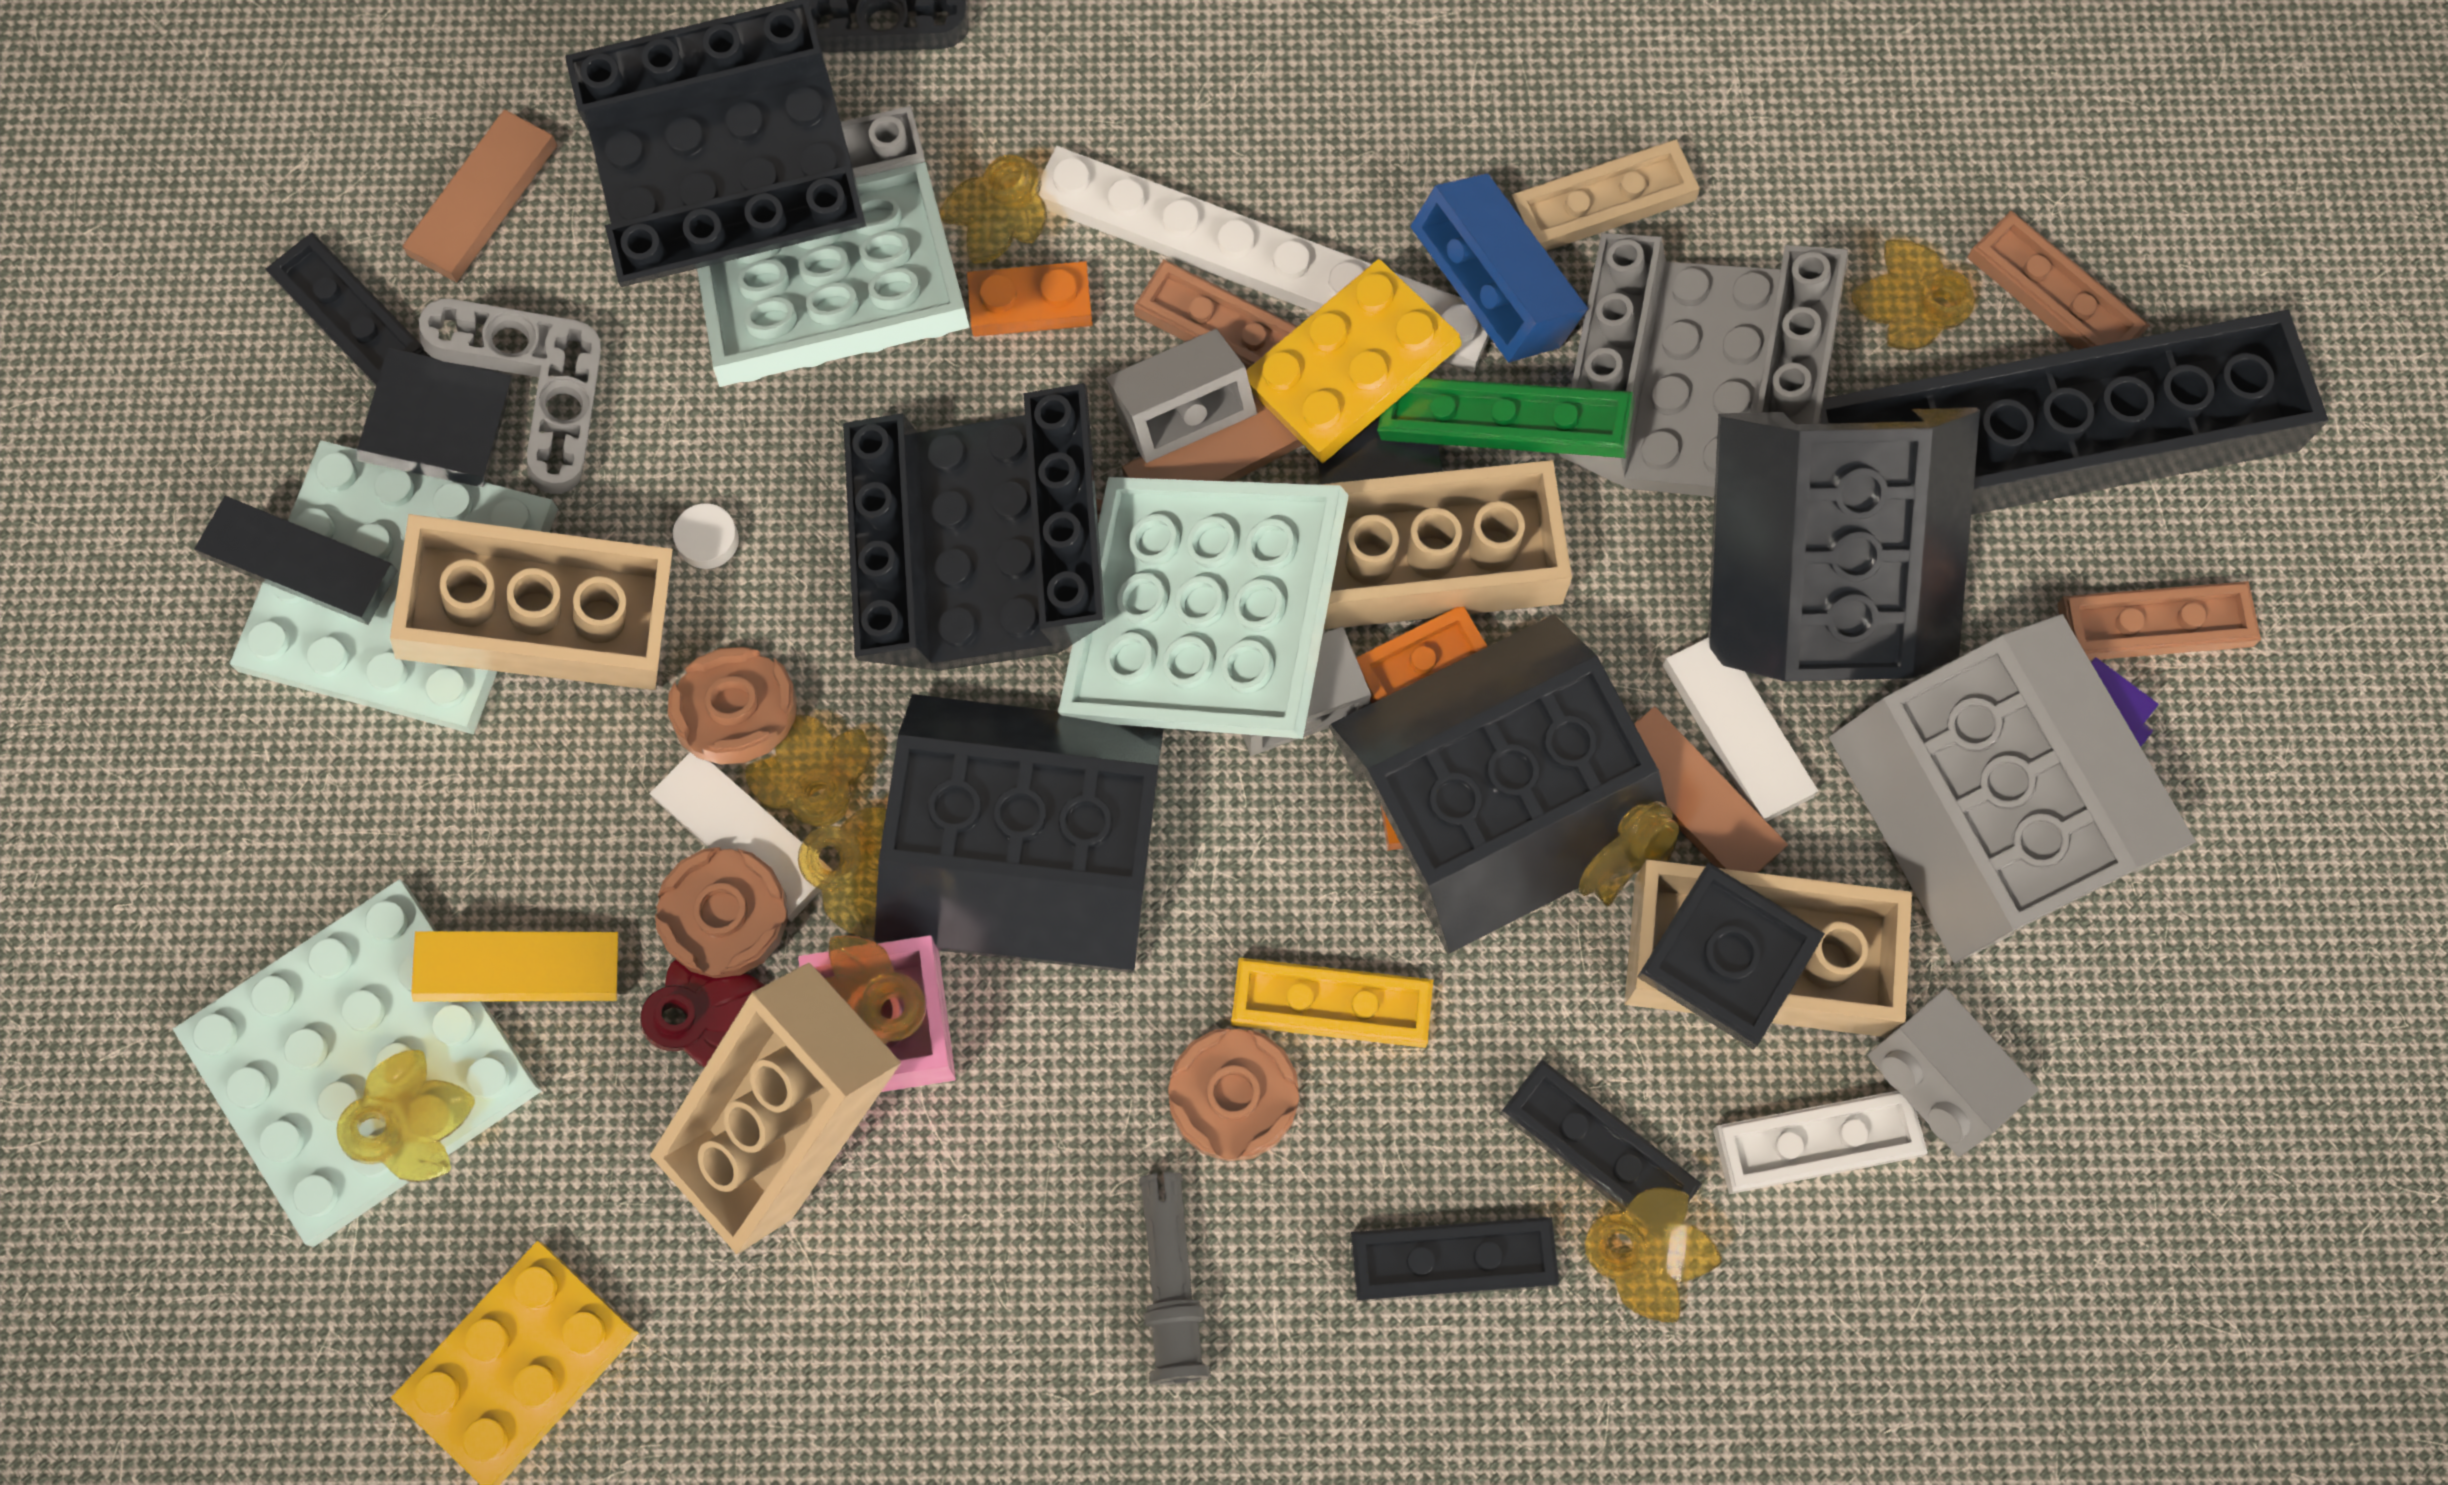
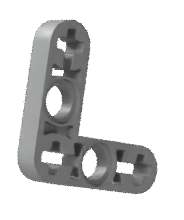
M439 299L429 303L422 310L419 317L420 342L430 356L444 362L539 377L527 449V475L532 484L543 492L563 494L572 490L580 482L583 474L600 365L601 344L596 331L588 324L577 320L456 299ZM444 320L456 322L458 332L453 333L451 341L439 339L438 329L443 327ZM476 324L484 325L482 329L483 348L474 347ZM505 328H514L524 333L529 342L523 351L516 354H507L495 347L492 341L494 335ZM569 341L580 343V350L582 352L577 357L575 378L563 376L565 366L564 350H566ZM568 394L574 396L580 402L582 410L573 419L560 420L554 418L548 412L546 404L552 396ZM553 436L565 438L563 462L567 465L561 467L559 474L547 473V464L543 462L549 460L551 456Z

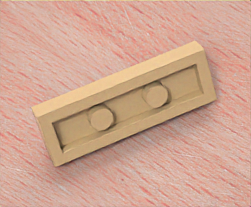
M1677 139L1511 194L1510 204L1545 251H1549L1696 201L1700 187Z

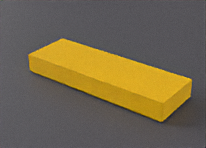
M415 931L411 987L413 1002L617 1001L618 932Z
M1239 958L1231 1026L1426 1048L1433 979Z

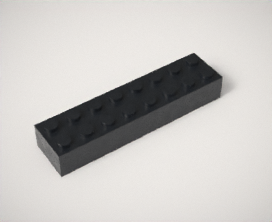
M2287 309L1824 398L1820 424L1911 422L1912 409L1977 408L1980 410L1971 512V515L2298 452L2320 431L2329 419L2290 311Z

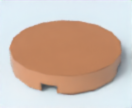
M748 647L719 648L696 658L685 668L687 674L680 679L678 685L676 681L674 682L668 694V716L680 744L697 758L720 765L746 763L773 750L787 737L796 719L797 696L784 665L774 658L773 662L769 658L761 656L759 650Z
M720 847L702 849L681 860L663 880L658 893L657 914L655 913L656 930L669 954L691 972L713 978L742 975L764 963L780 944L788 922L787 896L773 869L755 854L737 849L738 851L733 849L721 850Z
M1230 1028L1216 1029L1192 1041L1175 1061L1168 1086L1170 1114L1183 1139L1203 1155L1228 1162L1254 1159L1276 1147L1292 1127L1299 1103L1297 1072L1285 1051L1266 1035L1248 1029L1247 1031L1241 1029L1230 1030Z

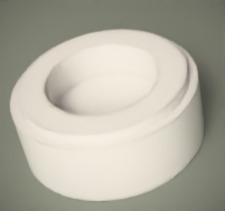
M698 504L686 509L678 517L673 528V540L680 555L688 564L696 568L712 569L719 567L732 558L738 547L739 535L731 516L723 508L714 504Z

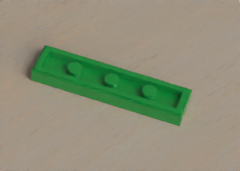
M1423 378L1380 415L1377 431L1381 440L1626 458L1635 399L1633 392Z

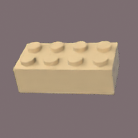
M1553 460L1320 484L1341 485L1349 495L1324 624L1325 630L1342 626L1345 628L1436 618L1456 607H1465L1468 614L1560 605L1564 602L1572 574Z
M408 514L390 634L395 659L656 690L673 549Z
M1646 860L1636 876L1624 1005L1693 1013L1640 980L1637 976L1705 866ZM1718 868L1825 933L1772 1023L1887 1037L1906 1022L1912 892Z
M808 962L751 993L653 1149L650 1157L736 1254H739L792 1220L895 1073L901 1061L813 965Z

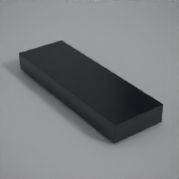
M313 232L309 233L265 268L280 288L375 387L388 347L431 357L424 350L421 343Z
M224 496L194 548L205 559L366 625H369L398 572L394 565L388 561L228 496Z
M1543 1060L1538 1063L1500 1113L1501 1116L1658 1239H1661L1702 1186L1700 1181Z
M1552 1217L1357 1231L1350 1234L1356 1302L1559 1286Z

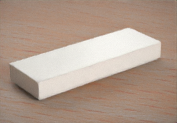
M1709 637L1666 658L1663 668L1740 795L1766 822L1814 798L1818 793V789L1745 671L1723 666L1710 650Z
M691 752L649 793L658 804L708 848L720 847L721 850L733 849L738 851L737 849L748 851L770 866L786 893L788 920L790 922L835 876L834 871L713 763L699 759Z
M1899 1091L1718 1125L1713 1129L1729 1194L1918 1158L1928 1153L1917 1112Z

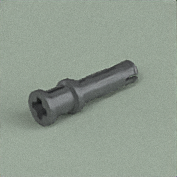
M1163 1172L1165 1201H1160L1157 1173L1139 1178V1184L1142 1188L1153 1304L1146 1307V1313L1143 1314L1144 1325L1150 1327L1153 1334L1155 1369L1149 1373L1150 1384L1176 1385L1207 1380L1211 1378L1210 1366L1203 1364L1201 1356L1199 1323L1205 1319V1311L1200 1306V1301L1192 1300L1181 1184L1183 1177L1181 1173Z

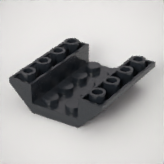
M793 0L565 55L577 110L589 131L611 223L605 225L618 283L621 287L866 227L857 182L808 0Z
M1084 383L1023 393L1025 415L917 432L903 413L843 423L854 655L858 661L941 671L1062 652L1106 624L1088 391Z
M1977 408L1912 409L1911 422L1796 425L1783 412L1718 414L1708 637L1710 650L1720 663L1726 667L1784 682L1913 679L1959 657L1980 410Z
M1555 615L1541 620L1329 725L1357 782L1359 783L1365 779L1368 780L1425 890L1418 896V899L1447 955L1675 839L1658 767L1598 656Z
M912 694L898 733L879 855L875 943L879 944L931 935L938 951L1134 973L1164 728L1116 725L1063 716L1058 711Z

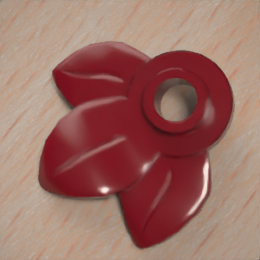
M675 959L668 968L665 987L652 993L643 1004L640 1015L642 1032L646 1039L655 1047L665 1051L683 1050L698 1065L706 1067L751 993L765 986V984L747 974L721 978L705 976L691 972ZM678 1008L686 1014L687 1019L681 1024L672 1025L663 1019L662 1014L667 1009Z

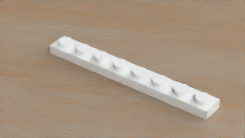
M1057 145L1032 194L1034 206L1312 312H1316L1371 265L1365 261ZM1395 273L1459 333L1462 346L1444 362L1474 373L1489 335L1463 299Z

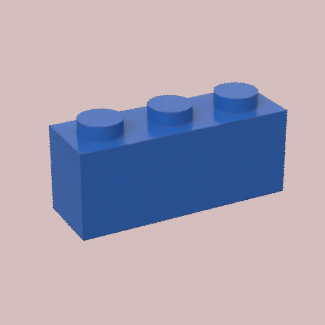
M1486 173L1435 185L1410 225V228L1508 363L1560 348L1587 312L1588 307L1490 175Z

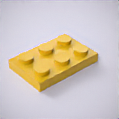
M1377 259L1251 365L1246 372L1252 394L1323 464L1459 349L1462 343L1459 333L1388 266L1380 259Z
M537 1240L391 1398L480 1485H500L639 1332L551 1249Z

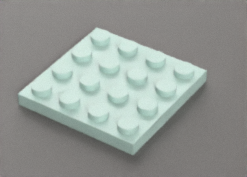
M926 162L855 178L866 222V227L697 269L712 364L719 387L738 382H751L764 376L797 368L815 367L827 361L865 352H878L890 346L924 338H937L950 332L969 328Z
M320 440L288 521L388 561L394 565L398 572L369 625L263 582L230 665L240 673L474 734L497 671L395 659L390 634L408 514L550 532L558 508L552 499L486 482L484 487L472 486L358 461L357 449Z
M1108 477L1098 522L1106 624L1072 645L1058 713L1063 716L1116 725L1303 739L1349 495L1341 485Z
M400 879L173 1028V1031L302 1241L311 1247H315L542 1092L483 1001L413 1002L411 987L415 931L437 930L408 885Z

